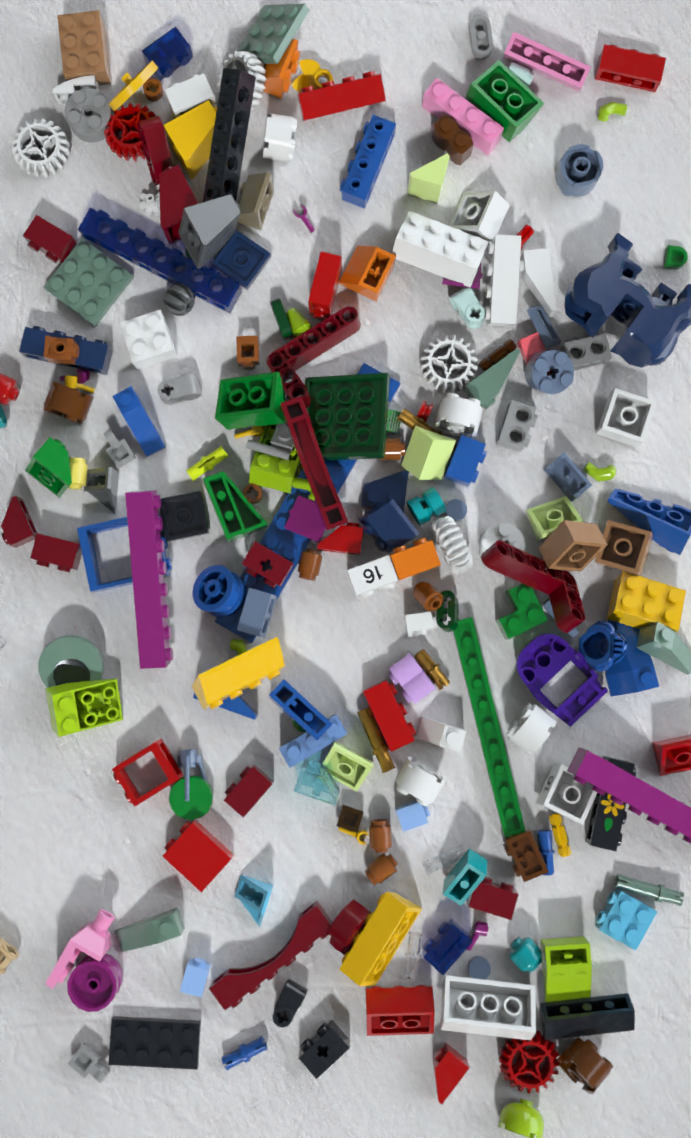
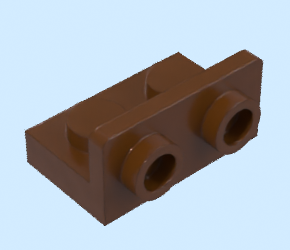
M530 829L511 837H505L506 843L503 846L508 857L513 856L515 864H512V867L517 877L521 876L523 881L526 882L549 872Z

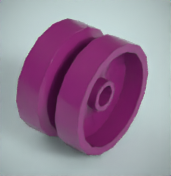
M105 954L100 962L89 955L84 957L71 972L67 982V992L71 1002L79 1009L87 1012H95L107 1007L121 988L123 970L119 962L112 955Z

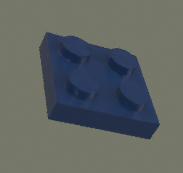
M236 230L212 265L215 269L248 290L272 255Z

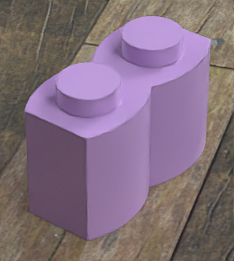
M410 653L389 668L391 672L388 674L389 678L395 685L399 683L404 690L401 694L408 703L413 701L416 704L436 689Z

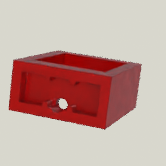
M162 738L112 768L115 781L122 785L125 790L126 799L134 807L184 776ZM152 751L168 780L140 796L124 768Z

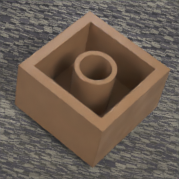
M563 520L553 533L545 539L539 550L548 569L581 572L607 546V543L597 524Z
M608 520L603 534L607 546L596 556L595 562L598 565L641 576L654 535L647 530Z

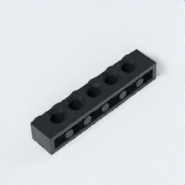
M223 68L203 202L230 194L235 202L237 199L256 80L255 76L239 69Z

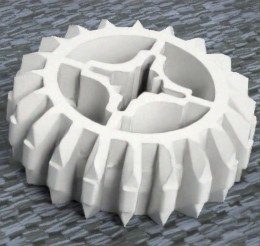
M235 51L233 55L229 54L228 60H224V67L220 68L221 74L217 76L219 83L216 86L219 88L221 86L223 68L239 69L255 76L256 80L251 110H254V105H259V98L263 97V89H266L264 87V82L267 80L264 77L266 70L263 68V62L256 55L247 51Z
M34 118L33 124L26 121L25 128L19 126L20 133H14L16 140H12L14 147L12 148L14 160L19 164L20 168L24 171L26 170L29 175L35 174L38 178L42 173L48 178L49 172L56 175L55 169L62 170L61 163H67L66 156H70L68 150L70 144L61 127L55 126L52 121L47 123L43 118L40 123ZM38 143H40L44 153L41 152Z
M444 335L443 341L437 337L435 338V344L429 342V349L423 350L425 356H422L420 362L424 363L420 366V370L426 371L422 377H430L427 384L436 383L435 390L442 386L443 393L446 392L447 387L450 388L451 393H454L455 386L461 391L463 384L467 385L470 383L469 379H474L475 374L473 372L478 369L474 365L477 363L478 358L472 357L475 354V350L468 351L471 344L466 343L463 345V338H460L459 342L455 341V335H452L451 340H448L447 335ZM448 349L445 356L433 357L437 352ZM455 351L462 355L465 363L455 356ZM449 356H451L450 361L452 362V365L449 368V371L447 372L448 367H446V362L448 361ZM432 365H435V368L443 372V378L434 371ZM460 370L465 371L460 377L450 379L451 373L460 372Z
M446 516L432 523L433 536L450 570L454 574H458L473 566V559L469 547L454 519Z

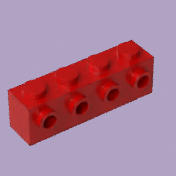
M375 71L363 73V78L355 80L354 76L342 78V83L334 85V81L321 83L322 88L314 90L313 86L301 88V93L297 94L302 120L305 121L386 101L381 74L375 75Z

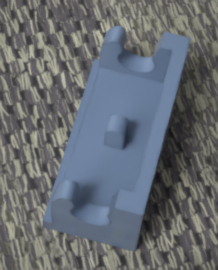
M562 453L544 469L546 474L564 495L568 497L570 502L592 486L565 453Z
M249 588L237 630L265 638L277 596Z

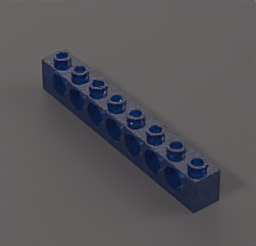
M90 207L78 228L83 238L172 284L180 283L187 286L195 296L231 314L242 293L239 282L236 279L223 277L213 267L208 269L203 266L197 269L192 258L189 259L183 256L184 254L174 247L172 249L166 247L157 238L153 240L148 238L142 230L129 228L127 223L118 218L116 220L110 218L109 214L101 209L96 211ZM110 227L107 233H102L104 228ZM129 237L127 242H120L122 238ZM141 247H148L145 252H138ZM166 256L165 261L157 262L159 257ZM178 266H185L183 271H175ZM198 275L204 276L200 282L194 281V278ZM216 285L223 286L220 291L215 292L212 290Z

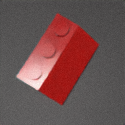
M399 985L393 988H382L380 986L366 988L367 1036L433 1034L435 1017L433 987L425 985L404 987Z

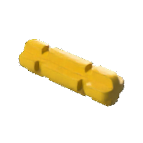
M558 813L549 815L550 824L553 825L551 828L556 845L559 846L557 847L559 855L561 857L571 855L570 846L567 845L569 842L564 825L561 824L563 822L561 815Z

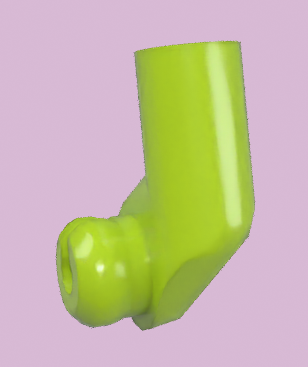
M609 102L599 108L597 119L606 122L611 114L625 116L628 105Z
M589 462L583 469L584 472L598 482L611 480L616 475V468L613 465L598 469Z
M294 477L292 487L309 491V499L315 501L307 479Z
M231 640L230 649L237 651V656L247 652L243 640Z

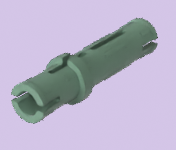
M617 874L615 881L618 882L614 884V887L617 889L655 898L657 902L665 901L678 906L683 904L684 899L680 898L684 897V892L665 888V885L662 884L654 885L622 876L621 874Z

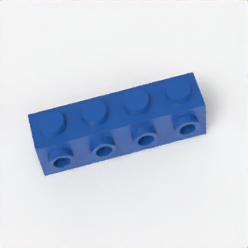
M372 115L370 122L366 121L362 133L364 134L363 140H359L355 148L357 155L354 160H350L347 172H349L347 179L343 178L339 191L342 192L343 201L364 209L366 208L395 136L396 123Z

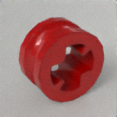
M423 401L417 417L422 418L426 422L434 405H427L426 401Z

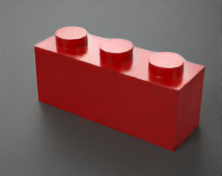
M604 44L599 56L594 79L656 92L662 80L666 58L660 57L657 54L642 53L635 49L628 50L619 48L616 45Z
M384 680L363 690L391 752L415 741L413 737L416 734L412 723H407L404 718L407 712L402 702L397 703L394 696L398 693L392 682L388 684L387 680Z

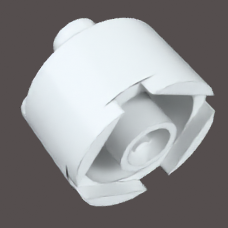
M267 113L263 149L264 159L284 162L292 161L297 127L296 118Z
M447 393L446 397L440 400L434 425L435 428L438 429L439 426L443 428L442 433L460 438L461 435L466 436V434H471V438L475 437L482 414L481 402L478 399L469 398L467 400L459 398L457 394Z
M500 523L490 527L483 533L479 541L480 557L483 552L498 540L522 551H525L526 548L522 533L515 526L508 523Z
M528 703L521 711V718L518 721L514 719L507 728L509 731L506 735L512 743L530 756L531 750L535 752L548 738L550 733L547 730L550 726L554 728L556 721L537 705Z
M408 756L395 779V782L398 784L396 789L404 795L411 794L416 797L418 803L428 806L429 803H434L447 778L444 775L440 778L437 775L438 770L420 759H416L413 762L411 761L412 757Z

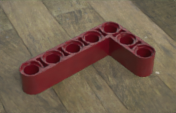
M352 306L342 308L268 355L266 359L268 368L271 373L278 372L280 374L284 394L288 400L303 395L302 398L306 409L311 403L306 386L295 371L358 332L361 322L357 309Z
M500 540L496 541L482 553L481 560L487 568L548 594L556 625L561 631L569 633L585 621V613L577 583L570 572L548 569L544 560Z

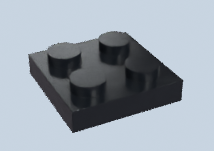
M201 491L161 499L160 513L166 542L210 534Z

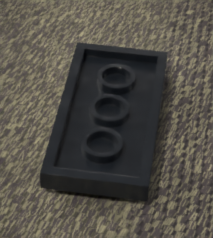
M113 1016L111 1019L108 1065L197 1070L199 1066L201 1021Z

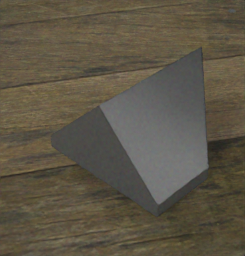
M112 467L87 470V484L84 486V491L90 493L116 515L119 472Z

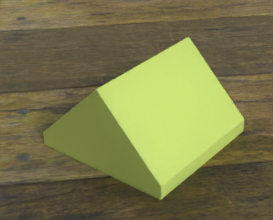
M448 153L409 174L407 192L410 196L438 203L450 158Z
M415 426L401 466L419 480H442L456 440Z
M567 496L526 510L537 541L550 536L563 520L583 522V519Z
M335 741L319 771L357 792L374 764L368 758Z

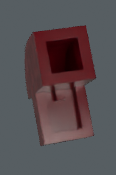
M353 899L333 921L328 931V934L331 936L329 944L345 955L352 949L356 935L365 928V921L371 912Z

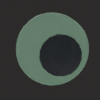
M65 635L52 640L45 647L39 658L38 670L42 682L49 688L65 683L101 680L104 671V661L99 649L91 641L77 635Z

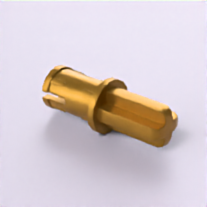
M424 649L415 654L414 658L439 690L450 683L439 669L440 665L435 664Z

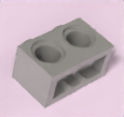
M597 332L593 338L588 334L583 339L573 337L565 340L560 351L565 352L571 359L574 371L607 364L611 360L612 356L606 333L599 335ZM591 345H596L600 349V353L592 351ZM570 350H576L579 353V357H573Z
M511 400L508 404L496 445L521 452L524 447H528L531 435L528 433L530 427L535 426L538 416L535 414L536 407ZM516 413H523L526 416V421H519ZM510 433H517L520 441H512Z

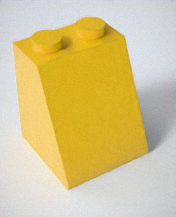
M209 100L163 125L169 143L190 180L196 177L210 157L217 107H212Z

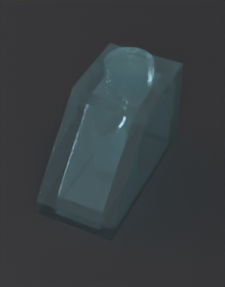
M304 760L294 792L336 806L340 789L326 765L320 764L315 760Z

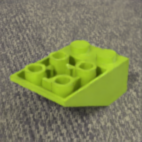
M277 424L265 425L259 443L270 446ZM293 446L289 460L256 451L250 466L249 483L291 494L292 482L297 475L300 464L295 446Z
M116 678L72 682L45 688L51 727L58 737L123 720Z
M584 936L540 939L545 1003L591 997L592 960L589 941Z

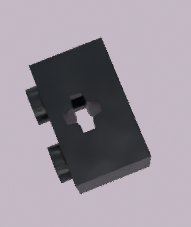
M333 1020L328 1024L323 1023L317 1029V1034L311 1040L307 1038L299 1047L298 1059L316 1079L350 1049V1039ZM321 1045V1047H325L327 1045V1049H319V1046Z

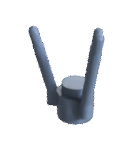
M197 749L180 750V756H178L179 768L181 771L182 767L185 768V801H189L190 768L196 767V763L198 764L201 778L208 783L202 763V754L197 755Z

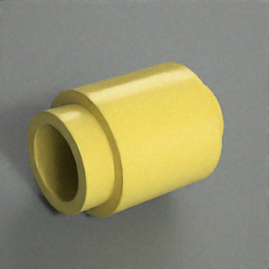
M69 458L72 483L68 488L82 490V486L87 484L88 465L86 464V459Z

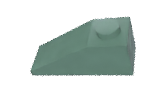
M518 348L468 383L463 390L469 398L478 399L481 402L480 406L485 409L495 404V399L520 350Z
M658 621L640 628L636 648L687 675L691 674V651L674 630Z
M177 907L115 930L121 952L178 937L185 928Z

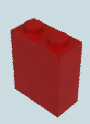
M320 251L308 300L309 313L315 319L325 320V318L332 314L342 274V256Z
M195 819L191 824L188 821L179 830L182 835L177 840L172 838L164 847L166 852L162 857L202 893L228 864L234 854Z

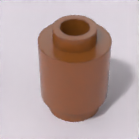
M400 438L386 439L385 458L380 460H401V456L405 455V443H401Z
M307 548L306 552H301L297 571L299 572L298 578L315 581L316 576H319L323 556L319 555L318 550Z
M422 581L413 588L414 598L427 611H435L441 606L443 596L430 583Z
M388 819L371 820V825L369 826L370 848L375 849V853L388 852V848L392 847L391 825L388 824Z
M383 853L367 865L368 868L364 872L373 885L381 884L397 872L396 866L398 863L391 854L387 856Z

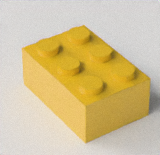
M622 571L614 580L606 619L637 629L658 621L677 632L680 627L686 590Z

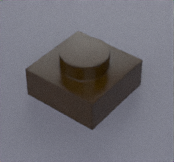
M343 805L336 826L357 833L364 811Z

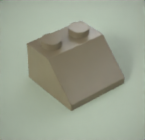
M265 172L248 175L246 183H242L240 195L242 196L240 202H237L241 209L238 224L258 230L262 229L274 193L271 173Z

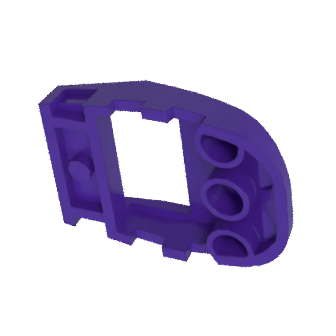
M555 634L540 635L533 639L518 656V674L532 695L570 727L608 692V689L602 687L597 680L598 675L586 662L585 657L579 651L577 652L560 636ZM571 661L587 679L559 706L555 707L540 689Z

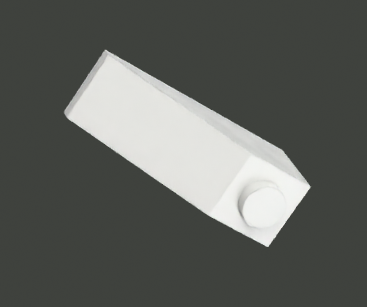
M549 248L524 250L520 257L519 272L522 271V279L539 305L543 306L548 317H553L556 312Z

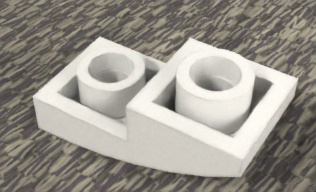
M95 75L83 76L66 81L52 90L58 104L66 105L67 100L75 91L84 88H92L99 91V84Z

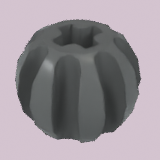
M177 283L167 289L163 302L171 314L185 316L194 306L195 295L187 285Z

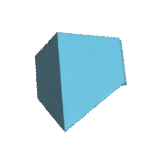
M241 875L234 897L242 902L260 927L273 885Z

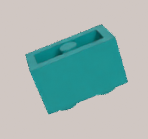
M468 849L445 877L443 895L462 906L486 877L487 859Z

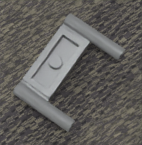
M285 422L277 424L270 446L248 440L246 448L289 460L294 443Z

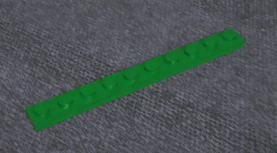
M473 618L459 620L453 635L503 836L507 837L525 831V826Z

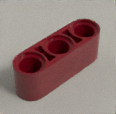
M156 116L138 121L137 128L151 179L155 185H159V174L167 167H174L163 123L160 117Z

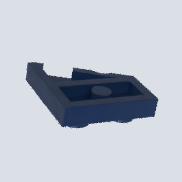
M404 470L364 484L361 507L372 508L376 503L393 499L404 512L409 471Z

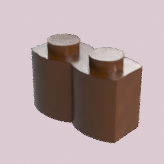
M444 114L433 124V142L437 147L448 153L449 159L457 165L463 164L471 156L474 145L472 138L465 131L460 130L455 120Z

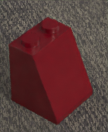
M179 165L167 167L159 174L160 224L169 245L181 240L178 233L184 208L198 204Z

